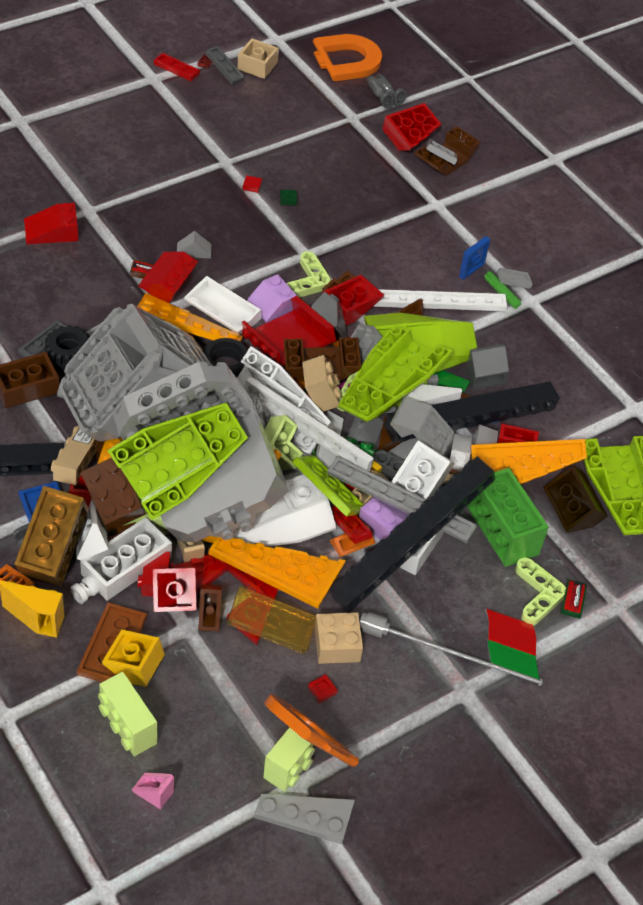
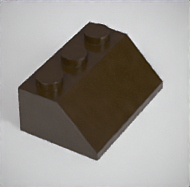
M574 465L543 487L567 533L593 528L608 517L586 474Z

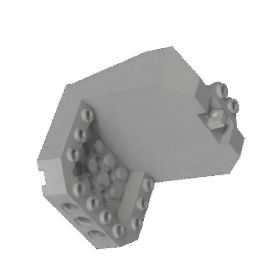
M129 304L126 309L114 308L68 362L64 371L67 374V379L65 383H61L59 390L81 431L100 442L120 437L113 414L115 410H120V402L124 396L199 361L207 362L208 366L213 365L192 336L136 305Z
M199 361L124 396L120 402V410H115L113 414L119 436L125 440L145 427L226 402L248 438L188 499L161 515L163 525L178 541L197 542L208 536L229 540L234 537L236 529H241L242 532L249 531L253 528L252 525L256 514L270 509L289 491L252 399L224 362H218L216 366H208L207 362Z

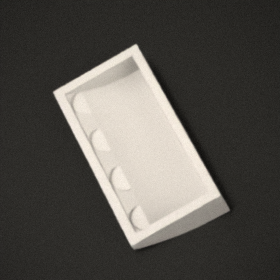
M208 276L184 297L186 302L239 334L242 333L243 329L242 321H246L253 327L262 319L261 309Z

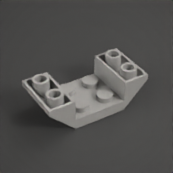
M407 397L403 398L390 425L401 437L414 434L419 441L447 458L451 451L454 431L432 405Z

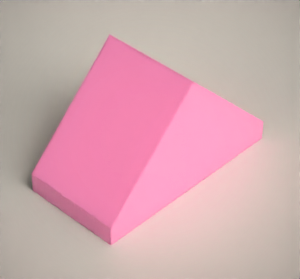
M144 773L132 788V791L161 810L174 793V777L172 774Z

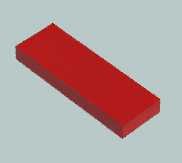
M162 53L154 59V65L191 82L200 75L199 69L167 54Z
M336 506L331 507L334 521L354 544L373 538L371 530L357 515L346 517Z

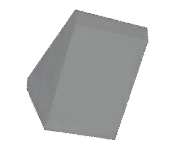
M194 231L177 242V252H185L193 258L211 259V243Z

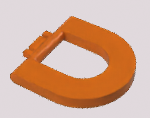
M341 34L313 39V44L317 49L314 52V56L321 69L327 68L333 81L367 77L374 74L381 66L382 52L373 41L365 37ZM355 50L363 54L365 59L354 63L333 65L327 52Z
M272 693L265 700V706L301 738L351 767L358 765L359 758L297 708Z

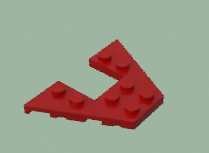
M210 554L202 558H193L189 562L177 565L171 563L169 565V568H197L198 594L201 591V584L210 585L226 571L230 572L251 590L253 594L227 615V620L255 645H258L279 589Z

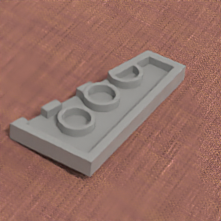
M261 794L254 818L342 844L355 800Z

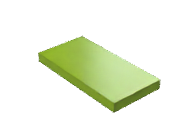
M315 455L296 457L292 463L346 517L360 513V508L364 504L340 480L328 475V468Z

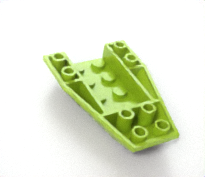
M406 313L364 316L365 325L374 326L382 337L397 324L410 330L412 340L433 349L437 344L453 350L452 355L435 373L468 362L470 350L477 348L472 322Z
M395 324L372 348L361 369L339 402L338 407L365 422L371 421L390 410L428 380L452 355L453 350L437 344L433 349L412 340L410 330Z
M224 402L145 427L107 451L118 468H121L151 520H154L188 499L248 437L228 404Z
M633 436L630 445L609 447H600L597 438L585 439L587 458L583 461L587 474L623 535L643 534V436Z

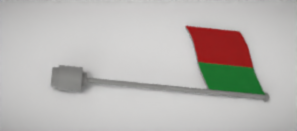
M485 609L488 620L487 647L489 663L389 628L390 624L387 623L388 618L370 612L368 614L363 612L360 629L364 633L382 638V635L387 636V633L390 632L537 683L538 686L543 684V680L539 679L537 669L536 634L533 624Z

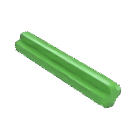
M491 271L484 275L485 280L499 294L506 295V301L514 309L521 305V301L504 284H501L500 280Z

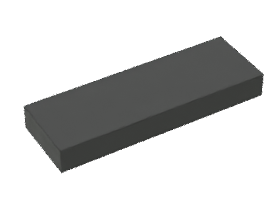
M219 46L206 50L205 55L231 85L244 81V75Z
M56 320L19 348V354L25 358L45 352L44 343L47 334L55 328L59 329L60 326H67Z

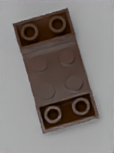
M456 126L446 132L445 142L441 144L457 153L455 165L428 151L426 145L415 151L414 154L447 176L469 161L480 145V141Z
M358 337L339 338V347L303 348L302 339H284L286 372L305 382L303 362L322 355L325 356L327 362H331L333 373L338 375L340 381L361 369Z

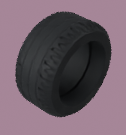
M219 338L208 343L203 353L213 366L217 364L214 360L220 357H230L237 360V364L228 366L237 378L245 364L241 363V360L247 353L248 348L238 340Z

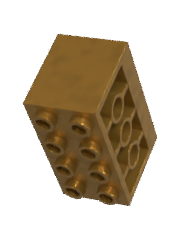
M43 486L14 564L21 574L53 585L62 586L89 511L83 497Z

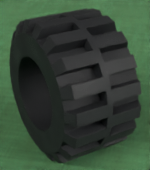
M67 325V327L60 326L59 329L55 328L47 334L44 343L45 352H47L56 372L61 371L62 374H66L64 373L66 365L90 338V335L85 333L84 329Z

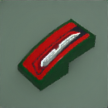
M567 579L560 614L581 619L587 584Z

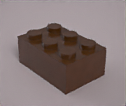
M47 352L0 364V398L5 408L57 394L59 377Z
M112 458L81 472L103 524L109 532L146 515L136 491Z

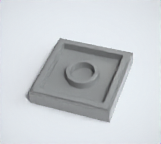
M431 139L428 140L426 144L428 151L455 165L457 153Z

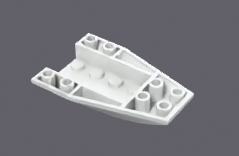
M250 346L241 360V363L245 364L237 377L242 387H245L246 380L251 376L326 427H329L331 421L285 369ZM253 401L265 429L270 418L276 415ZM297 429L290 441L300 451L311 454L318 444Z
M299 470L284 476L289 491L270 509L256 514L251 530L242 532L241 529H236L233 538L242 539L245 543H262L265 547L303 542L336 530V525L328 498Z

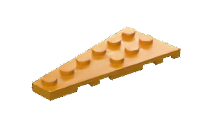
M147 293L144 294L137 306L184 332L210 340L232 338L241 342L243 337L235 331L223 328L190 313L186 309L176 307Z
M585 439L478 444L470 446L471 460L478 456L494 472L510 468L520 485L587 458Z
M217 537L209 549L210 555L317 609L320 607L346 560L342 559L338 561L330 560L327 556L322 555L320 557L310 556L307 552L277 546L275 548L265 547L262 543H257L256 545L245 543L244 540L237 538L223 540Z

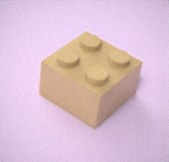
M251 38L238 54V70L265 79L278 63L279 48Z
M324 355L304 361L305 388L312 401L322 412L338 407L339 398L342 397L338 387L340 380L338 375L333 373L331 362H327Z
M358 613L316 614L314 629L318 664L360 662L363 645Z

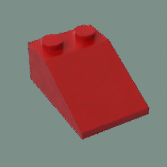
M75 203L56 204L24 218L26 245L78 241Z
M362 275L324 290L328 295L333 294L340 300L338 304L343 310L345 326L357 321L384 297V294Z

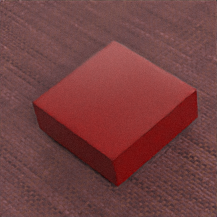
M246 175L242 190L258 193L262 184V178Z
M326 674L308 683L307 687L319 704L338 692Z

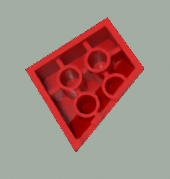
M422 103L385 116L382 130L399 151H407L413 149L439 128L441 123L428 106Z

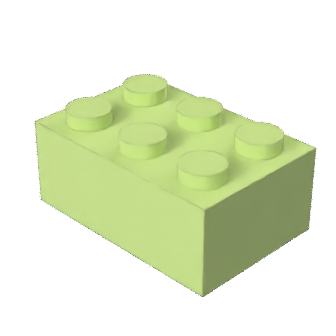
M124 672L100 683V693L98 694L101 703L99 705L100 712L111 721L110 726L115 734L119 733L121 736V743L126 751L130 750L135 757L156 745L157 721Z

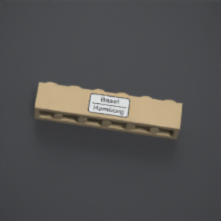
M79 425L74 427L72 436L67 438L65 447L60 449L58 458L53 460L51 465L53 480L75 486L79 482L80 476H82L81 472L86 470L94 457L99 442L83 433Z

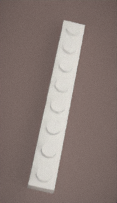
M380 290L384 297L373 306L404 308L421 298L423 300V308L506 311L507 302L505 294Z
M251 376L246 380L244 389L253 401L276 416L286 415L298 426V431L334 455L370 472L374 459L372 456Z

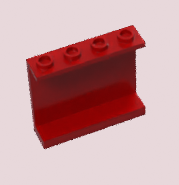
M298 296L291 298L293 311L255 329L246 321H242V334L244 338L248 339L262 354L282 367L285 366L284 339H302L303 348L325 347L336 341L333 325Z

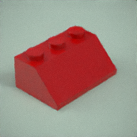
M163 252L138 286L152 296L170 303L192 274L198 261L185 252Z

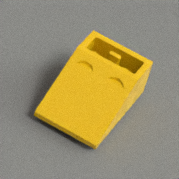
M0 580L2 607L35 633L57 638L65 617L63 594L55 590H44L35 586H25L12 581Z

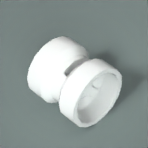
M89 575L84 577L81 583H75L70 587L73 597L80 604L86 602L88 597L95 596L100 592L96 581Z

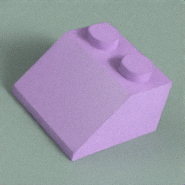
M277 274L263 280L247 301L261 309L262 319L268 323L293 311L291 298L297 295Z

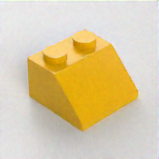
M121 629L104 657L102 664L116 675L124 672L131 684L146 687L165 653L159 637Z

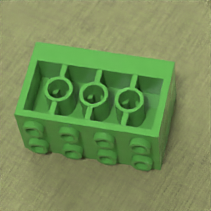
M510 468L495 472V481L478 495L467 508L503 565L507 567L517 563L521 558L526 557L530 559L538 556L549 526Z

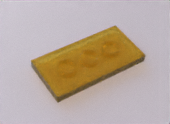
M239 586L227 624L306 654L316 616Z

